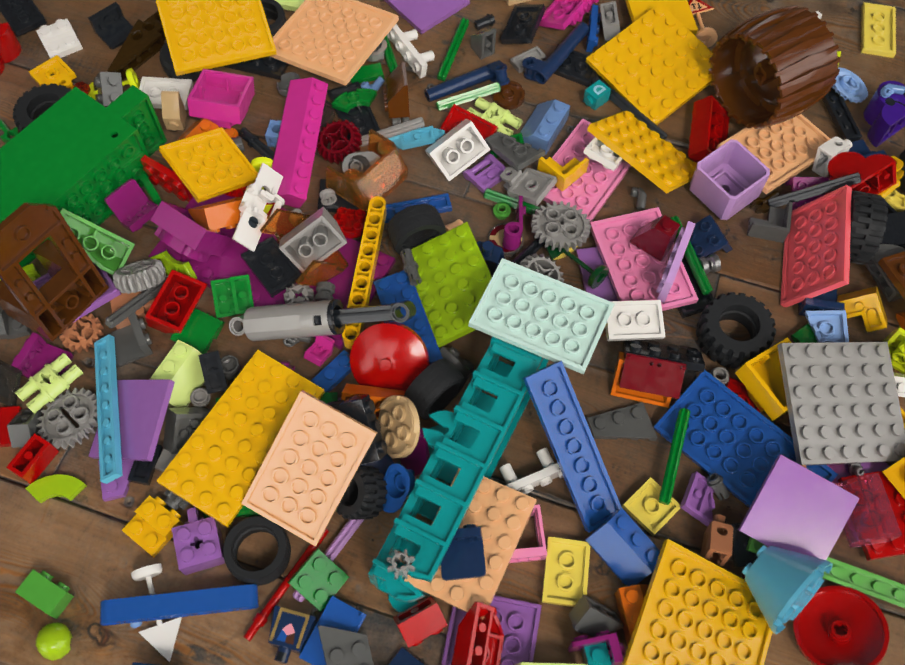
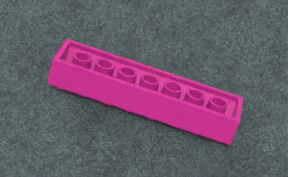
M313 77L290 80L271 167L283 176L277 194L285 200V205L299 209L307 199L328 89V83Z

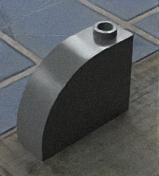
M880 244L875 257L869 263H866L865 266L888 302H892L903 297L877 262L881 258L903 252L905 248L892 244Z

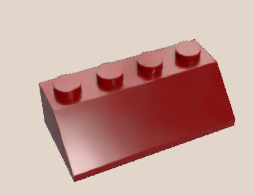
M712 95L694 102L692 110L688 156L696 163L715 151L717 145L728 138V112Z

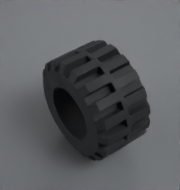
M359 466L337 507V513L342 515V518L348 520H370L373 517H377L379 511L382 512L383 504H386L387 500L385 498L387 494L385 486L387 484L383 480V474L379 473L380 470L372 466Z

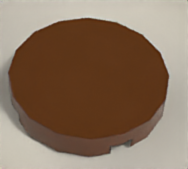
M511 80L507 85L500 86V92L492 94L493 102L508 110L520 107L525 98V90H523L522 86Z

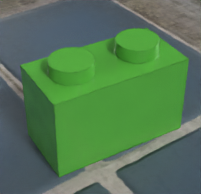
M33 569L15 593L47 615L58 619L74 598L68 592L71 588L60 581L58 584L52 582L51 580L54 577L46 571L42 570L39 573Z

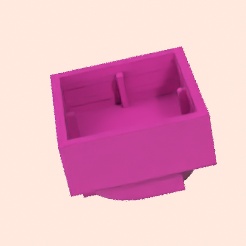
M203 69L187 98L189 116L208 119L223 128L231 129L233 125H241L255 95L254 77Z

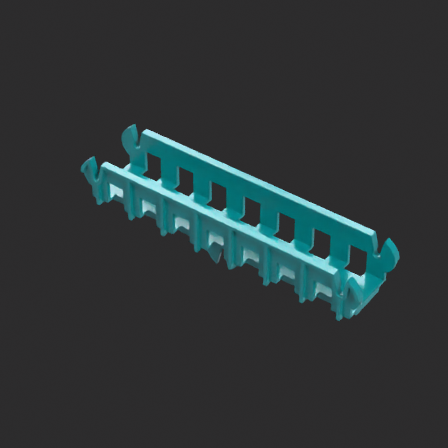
M492 336L490 345L477 370H474L472 379L459 404L454 407V412L445 410L429 415L431 419L439 424L429 429L422 427L424 438L428 443L430 458L419 479H416L409 498L398 518H395L394 526L377 558L373 559V565L368 573L371 584L375 585L376 589L389 595L388 600L391 606L399 614L418 603L416 600L423 598L424 595H431L416 589L411 583L405 582L403 576H399L396 580L395 572L387 571V568L392 566L387 561V557L393 558L395 555L394 550L403 553L406 549L407 555L410 557L414 556L415 561L411 564L415 567V571H409L407 574L415 579L432 582L483 478L491 479L531 399L523 377L546 367L548 359ZM502 356L515 362L514 366L500 361L499 357ZM482 390L497 396V399L483 393ZM458 469H460V471H459V473H458V475H457V477H456V479H455V481H454L452 487H450V486H448V485H446V484H444V483H442V482L436 480V478H438V479H440V480H442V481H445V482L451 484L452 481H453V479H454V477H455V475H456V473H457V471H458ZM417 513L432 521L434 520L433 524L430 526L416 519ZM402 562L397 563L398 569H400L401 566H405V564Z

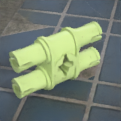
M478 97L474 106L485 111L484 113H480L471 107L467 109V111L498 126L497 132L499 131L508 136L513 135L514 131L503 124H509L518 130L523 122L522 119L512 115L510 110L498 106L495 102L490 103L482 97Z
M62 353L52 363L45 364V367L34 376H30L29 381L14 393L24 402L39 390L40 393L26 404L35 414L49 401L54 402L57 396L66 389L68 390L69 385L84 373L74 364L60 376L58 373L72 363Z

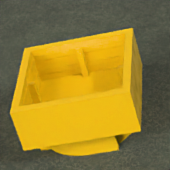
M788 337L749 360L735 372L745 385L747 394L753 403L759 408L760 412L765 411L772 421L788 412L777 347L781 343H792Z

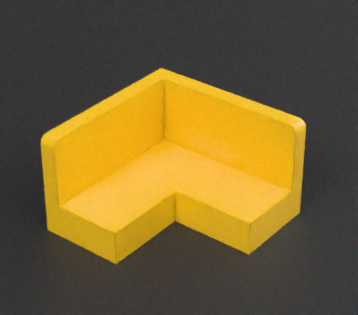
M540 157L537 171L556 176L557 183L555 186L563 192L587 172L589 159L586 157L580 162L574 157L562 167L551 157L547 159Z
M877 286L838 296L837 302L845 303L847 318L862 315L867 332L887 328L888 320Z

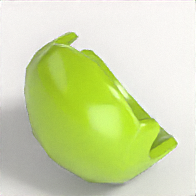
M59 622L49 623L42 627L37 635V650L44 659L51 661L61 659L71 649L72 634L65 624Z

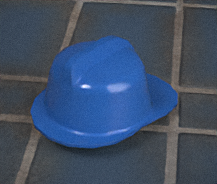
M398 463L388 467L383 479L387 484L385 486L387 490L385 498L387 500L386 504H383L384 511L395 513L402 507L406 497L411 494L415 486L414 470L406 469Z

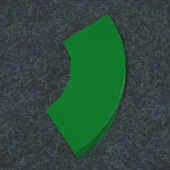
M359 88L356 89L357 91L345 92L331 103L332 108L348 113L356 106L370 107L377 96V91Z

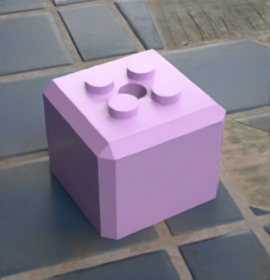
M730 139L697 163L690 182V191L721 220H728L760 196L770 175V169L738 140Z

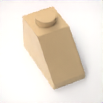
M161 91L162 119L166 129L173 131L184 130L187 113L179 91Z

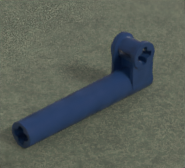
M580 22L545 61L534 57L525 58L522 61V65L525 68L524 77L528 80L545 84L590 30L589 26L584 22Z
M500 60L425 89V97L428 102H432L488 80L493 83L498 82L500 86L510 83L506 72L507 65Z

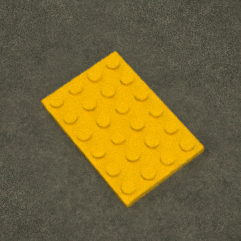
M623 111L589 124L588 132L666 194L692 180L697 163L687 158L685 153L674 148L672 143L661 139L659 133L650 130L647 124L639 121L632 112Z

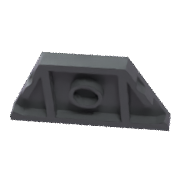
M322 625L318 626L326 665H374L366 634Z

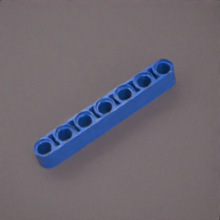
M247 584L100 601V625H118L256 609L259 607L258 585Z

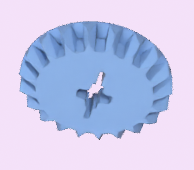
M838 68L840 72L836 76L835 85L832 87L835 89V92L839 96L844 97V100L848 99L851 103H861L868 96V90L864 82L852 71Z

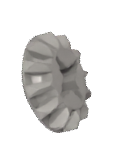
M301 282L299 284L292 283L291 287H286V292L283 294L286 304L314 300L313 289L308 284L305 285ZM302 292L303 297L298 296L296 298L294 293L300 294Z

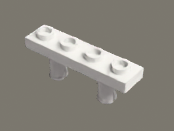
M395 24L387 34L388 39L394 44L396 50L401 53L404 60L408 62L413 72L419 78L426 77L428 66L426 62L434 61V52L429 50L428 52L419 53L410 42L418 39L417 31L413 29L402 32L397 24Z
M543 448L536 453L544 469L524 478L517 479L510 463L500 467L506 482L505 486L523 494L530 493L536 486L541 485L543 487L550 484L552 479L557 477L562 479L564 477L558 463H554L547 448Z

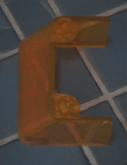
M373 129L369 130L368 151L378 154L381 158L364 173L356 169H349L341 174L329 165L326 167V187L333 189L337 195L363 211H368L369 202L373 197L381 196L385 199L408 177V168L395 143Z
M276 209L260 231L261 233L275 235L277 242L280 244V239L309 218L310 215ZM337 250L323 261L313 260L295 282L299 285L317 286L318 282L328 281L344 272L349 266L348 262L341 252Z

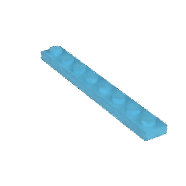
M109 334L94 342L100 482L105 484L123 476L115 337Z

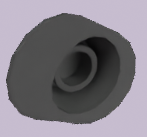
M371 151L351 153L344 158L342 170L344 175L351 181L372 180L381 174L383 161L378 154Z

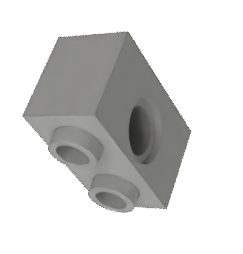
M616 1L600 4L605 41L611 40L620 33Z

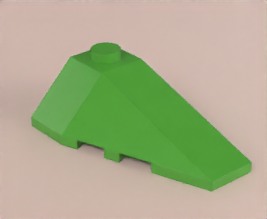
M62 208L61 215L91 261L99 269L113 275L116 270L124 267L135 245L134 243Z

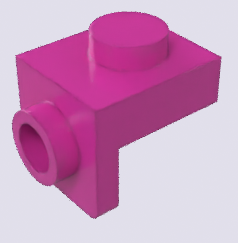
M316 336L315 342L304 353V359L320 367L332 355L335 340L328 336Z

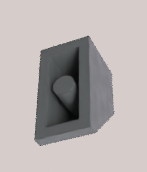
M484 29L471 35V48L481 60L495 54L496 29Z
M42 408L35 414L30 409H22L9 422L7 428L12 448L20 447L22 449L34 433L40 436L38 434L40 429L37 427V424L41 423L38 417L42 416L40 412Z
M586 595L581 597L568 614L573 623L572 627L581 634L584 632L591 637L596 636L598 632L607 630L612 632L622 629L624 626L616 612Z

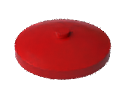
M385 321L373 324L359 334L351 348L350 366L353 376L359 385L404 390L406 392L413 380L429 366V355L423 340L414 330L401 323Z
M845 586L821 587L793 620V632L796 643L802 654L813 665H878L887 652L889 627L883 612L872 599L855 589Z

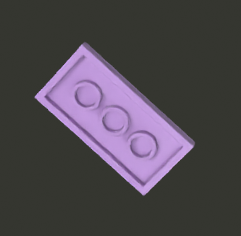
M688 221L685 228L681 227L656 292L659 293L657 300H661L663 303L674 283L695 227L693 222Z

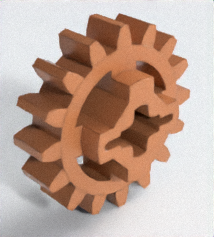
M93 314L85 315L68 326L59 338L62 344L71 352L76 350L78 353H81L82 349L89 352V347L94 348V342L100 340L99 337L104 336L102 332L104 327L98 317L95 318Z

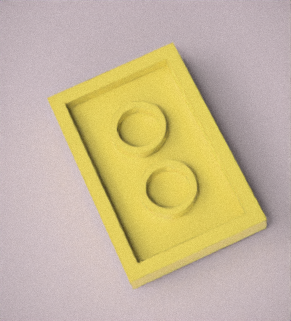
M548 536L541 603L574 607L583 595L587 596L590 545L584 541Z

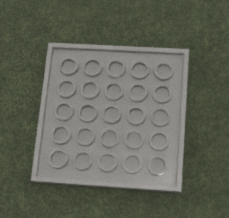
M888 342L781 343L777 345L797 464L809 466L897 462L905 457V429Z

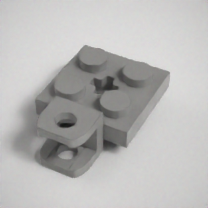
M509 166L500 174L501 179L506 182L503 186L508 196L516 199L519 196H523L524 202L536 206L539 205L557 183L556 176L528 167L522 173L521 170L517 172L513 167Z

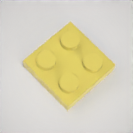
M650 477L623 504L622 508L649 534L654 536L681 508L680 504L673 497L669 505L659 503L661 486Z

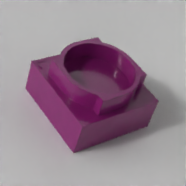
M161 201L150 220L159 226L154 234L161 241L180 254L207 263L211 255L221 257L232 239L222 231L214 232L205 229L193 220L188 209L165 201Z

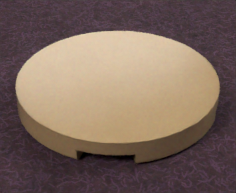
M392 395L381 403L378 421L381 424L382 438L387 444V454L391 458H405L413 452L419 439V415L415 405L409 398L402 395Z

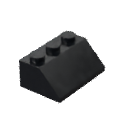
M355 394L339 404L340 411L378 432L361 464L381 460L387 454V444L381 435V424L374 412V402L370 399L369 394Z

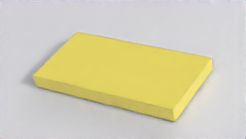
M866 2L862 4L861 53L894 58L896 55V7Z

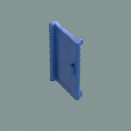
M333 595L299 658L311 665H326L318 626L322 625L357 633L366 614Z

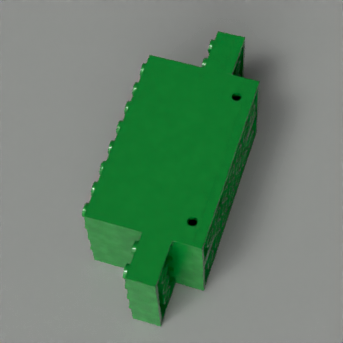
M132 85L116 100L111 102L110 105L105 107L75 86L0 148V223L24 203H42L56 206L59 212L63 208L100 226L113 214L105 203V198L129 179H134L142 188L143 184L139 178L140 175L145 173L148 178L149 176L143 170L144 166L140 159L144 155L150 157L159 149V146L167 142L149 96ZM32 251L19 264L21 267L27 266L37 257Z

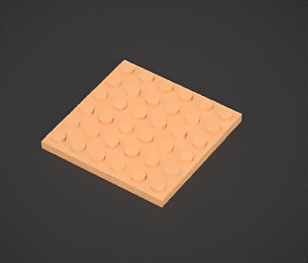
M305 0L272 37L277 55L270 57L346 86L399 21V18L396 14L357 0Z

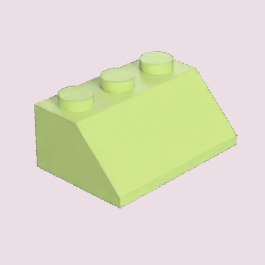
M177 340L149 379H170L175 382L168 404L171 408L188 407L191 403V393L195 389L201 388L205 382L198 356L202 353L180 340Z

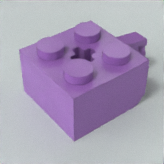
M196 507L187 509L188 521L184 522V525L171 528L179 570L184 575L225 564L223 556L224 543L219 522L211 517L200 518Z

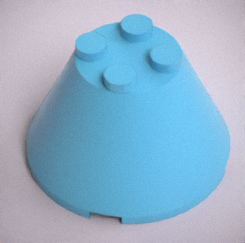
M763 545L756 554L758 557L753 564L749 563L742 573L745 575V581L768 626L774 634H778L785 629L783 623L785 624L789 619L793 621L809 603L825 581L822 579L824 572L826 571L829 574L833 564L821 558L776 546L766 547Z

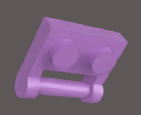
M489 153L485 156L484 160L474 167L466 169L463 172V176L484 194L487 188L491 189L502 181L500 174L506 167ZM487 165H490L488 168L480 172L478 175H474Z

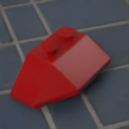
M474 602L458 625L451 665H500L504 634L496 615L495 607Z

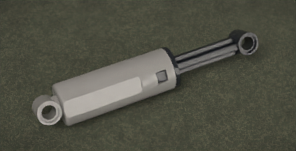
M338 299L249 307L244 315L232 318L229 322V329L235 336L246 334L247 338L251 341L341 335L346 324L391 320L398 323L408 321L415 316L416 307L413 302L404 300L389 305L344 308L342 302ZM401 307L406 310L405 316L400 311Z

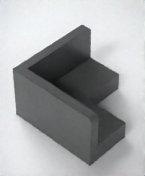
M788 202L785 209L770 206L767 220L751 217L748 222L747 236L783 243L790 232L793 202Z
M206 407L167 408L163 447L171 454H177L211 410Z

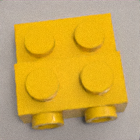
M149 495L134 511L136 515L122 531L154 558L173 537L171 528L184 524L179 520L182 516L173 508L168 511L164 507L166 503L158 496L152 498Z

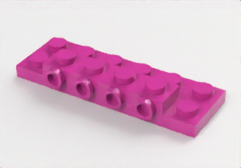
M554 0L545 10L539 26L565 30L568 25L574 26L577 22H581L583 15L586 12H590L591 6L594 3H598L599 0Z

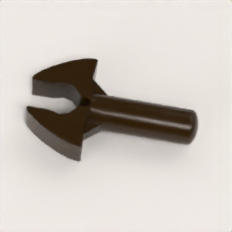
M776 190L765 198H756L752 201L750 208L755 205H761V207L756 209L755 213H767L770 209L767 205L768 200L780 196L779 191Z

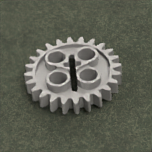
M553 201V205L547 202L546 207L541 205L540 210L536 209L535 214H533L531 222L532 233H535L534 238H539V244L545 242V248L550 245L552 250L557 247L559 252L562 251V248L569 252L570 247L576 250V246L582 247V243H586L591 229V225H589L590 219H586L587 214H582L583 209L576 210L577 205L570 207V202L566 205L563 204V201L560 202V205H557L555 201Z
M74 388L71 392L68 389L65 395L61 393L59 398L54 399V402L51 404L47 403V410L40 411L44 415L38 417V420L41 422L37 424V427L40 429L38 434L56 449L62 447L66 450L68 445L74 448L75 442L81 445L83 438L90 439L89 433H96L93 428L98 427L97 398L90 390L86 391L84 388H81L79 391L77 388ZM63 408L79 424V428H76L68 417L64 415L61 411Z

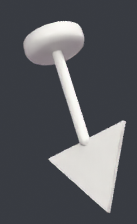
M152 564L131 572V577L134 581L146 580L149 594L155 595L152 578L162 573V564ZM182 617L162 623V620H156L157 626L139 632L169 662Z

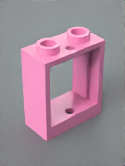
M535 505L531 516H534L538 547L515 549L510 563L546 559L547 550L540 505Z

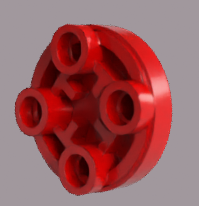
M345 207L338 208L333 218L337 221L345 238L352 239L363 235L366 221L365 211L362 209H346Z

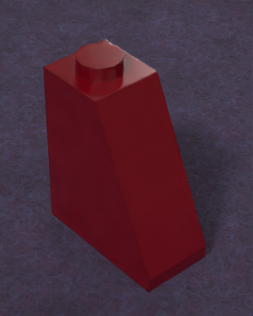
M663 215L640 227L631 238L630 243L662 261L671 249L680 224Z

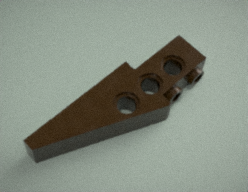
M159 11L155 12L144 22L140 19L137 20L108 68V72L121 73L123 81L126 78L127 69L133 68L134 71L161 50L166 36Z

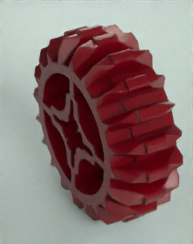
M339 118L338 122L335 120L331 124L326 122L327 126L321 127L322 132H319L316 148L319 155L325 161H329L331 164L335 162L339 165L340 161L343 163L344 158L348 154L361 151L362 135L359 128L353 122H349L347 119L343 121ZM348 134L351 135V139H350V140H347V139H348V138H347V135H348ZM328 143H330L331 146L330 150L327 149Z

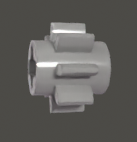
M406 549L403 553H398L397 550H394V557H387V561L392 564V566L387 568V571H394L396 580L399 576L403 575L405 579H408L407 573L415 571V567L410 565V563L415 561L414 556L408 558ZM404 560L405 566H401V568L398 569L397 563H401V561Z

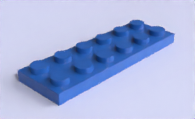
M403 270L373 281L381 305H389L404 300L413 302L416 307L415 316L401 324L408 326L421 337L428 351L429 365L441 359V352L416 287L410 285L407 273ZM401 307L400 311L405 316L406 310Z

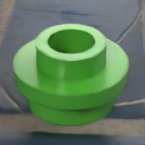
M497 203L494 206L493 214L497 219L505 220L510 216L511 208L508 204Z

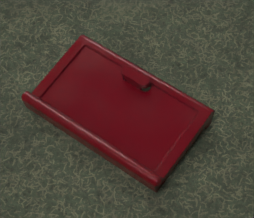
M626 353L619 387L679 399L686 364Z

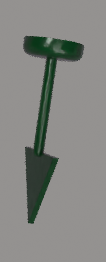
M550 245L546 247L551 261L564 253L591 274L588 279V285L592 289L597 288L608 275L609 268L606 265H600L593 270L571 252H567L565 248H562V251L559 252L557 247L554 250L551 249L552 246Z

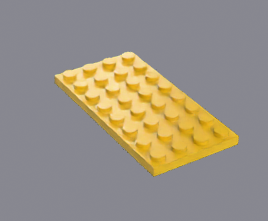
M257 350L160 475L157 483L228 528L244 506L241 503L300 391H305L320 400L325 390Z

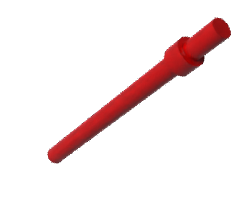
M327 529L316 546L310 543L262 611L257 613L252 619L254 622L243 636L249 642L260 627L263 628L267 623V617L290 587L287 582L314 550L319 547L329 533Z

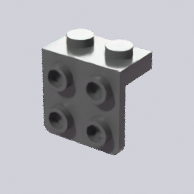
M135 312L128 317L131 325L108 333L115 337L117 368L153 354L150 346L153 344L149 334L144 331L147 328L143 318H138Z

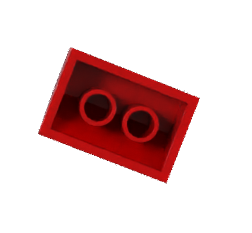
M172 269L145 315L147 326L163 333H181L208 285Z

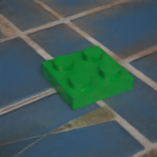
M316 548L287 583L321 612L328 604L330 598L348 580L349 576L322 551Z

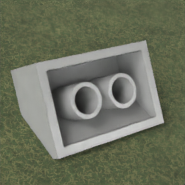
M323 206L280 239L279 249L305 274L345 245L347 240L337 221Z

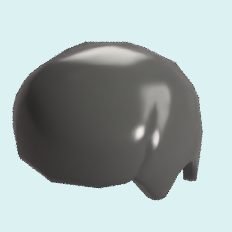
M296 72L282 74L281 81L277 82L278 93L286 97L290 80L300 79V75Z

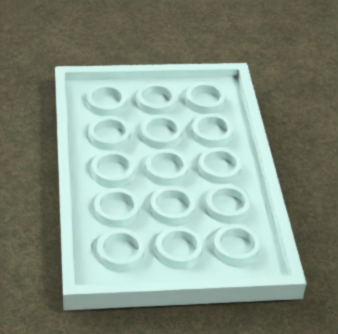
M502 258L469 321V327L552 362L562 361L564 367L584 375L615 303Z

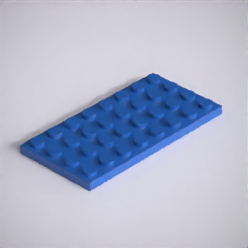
M705 369L653 427L655 431L672 443L680 408L690 410L682 453L707 474L718 473V475H721L727 490L749 508L779 454L796 462L793 438ZM827 465L806 466V469L830 482H833L838 475Z

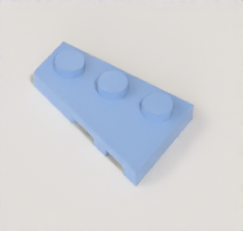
M846 310L805 311V317L818 343L849 342Z

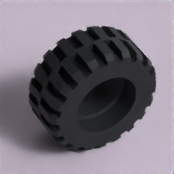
M50 83V85L41 84L40 87L35 86L29 92H24L23 97H19L17 100L18 104H15L13 109V119L18 130L21 132L54 103L71 91V89L63 85L58 86L57 84Z
M852 191L850 263L860 265L869 263L880 248L888 219L887 202L881 195Z
M728 292L727 295H718L717 298H713L706 305L696 325V336L699 337L697 340L699 346H703V353L705 355L709 354L713 362L718 361L721 366L726 367V365H730V368L737 369L739 365L740 367L772 345L776 335L775 320L770 318L772 315L770 310H766L764 308L765 305L761 301L757 302L753 296L747 297L744 293L739 292L736 295L735 292ZM722 320H734L741 323L749 331L751 340L738 341L730 338L723 332L719 322Z

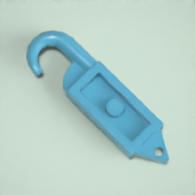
M433 126L419 128L379 141L378 150L382 154H389L390 151L384 150L383 146L390 143H395V146L402 150L434 144L437 139L445 134V130L433 128Z

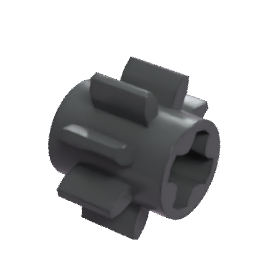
M168 489L164 492L167 497L164 502L175 511L178 508L184 510L190 504Z

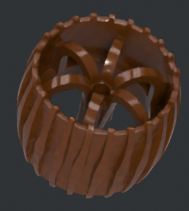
M798 5L760 13L742 22L725 34L711 51L713 55L709 58L711 68L708 70V74H711L712 77L710 86H714L716 92L714 97L719 98L721 106L728 112L727 116L729 118L733 117L736 119L737 124H744L746 128L754 127V129H760L790 120L819 102L835 85L836 76L840 72L838 63L841 59L837 55L839 46L838 44L835 45L832 38L834 33L833 31L829 32L826 27L827 22L825 20L821 21L818 18V14L816 12L811 13L807 7L799 8Z

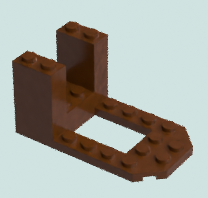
M24 203L0 223V306L9 317L53 342L109 287L56 206L42 203ZM32 251L52 277L39 290L19 264Z

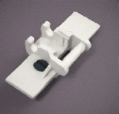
M262 163L255 182L246 188L238 208L241 212V217L232 237L233 240L252 252L255 251L264 228L270 231L275 230L278 214L281 207L285 204V200L277 194L283 176L265 163ZM274 202L275 204L268 220V215L263 210L267 203Z

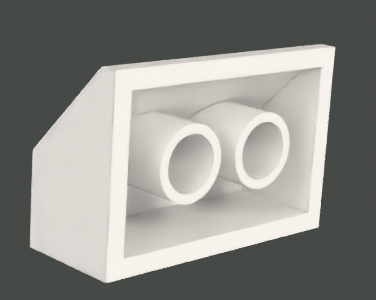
M465 119L428 147L425 152L445 178L450 181L491 149L473 122Z

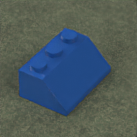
M623 508L613 512L585 539L626 587L636 585L650 575L655 569L660 554L657 546Z

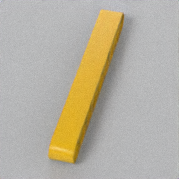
M375 196L369 202L347 308L366 307L369 304L387 214L386 201L381 196ZM365 323L345 325L342 338L346 348H352L356 338L363 332ZM349 336H355L354 339H347Z

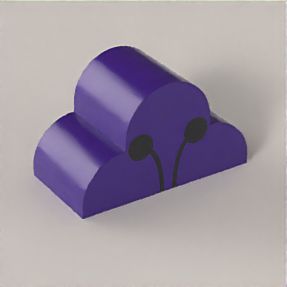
M885 81L881 83L864 110V118L871 125L868 130V139L875 147H878L905 127V92L903 95L892 94L888 98L880 95V90L887 84L905 86L900 82Z

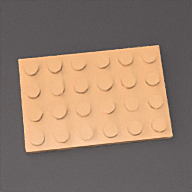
M800 114L773 126L754 129V127L744 128L718 144L716 149L730 139L738 140L770 169V175L762 192L768 194L814 164L818 147L830 140V138Z
M300 391L241 504L316 546L378 432L307 392Z
M458 469L450 487H452L460 469ZM484 477L458 529L468 524H475L476 527H481L486 575L479 578L445 581L441 575L440 564L432 582L415 579L410 575L404 581L411 583L416 589L466 613L474 602L491 605L537 499Z

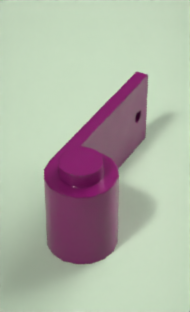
M523 196L518 198L516 222H509L504 228L502 246L507 250H516L520 246L523 232V215H526V206H523Z

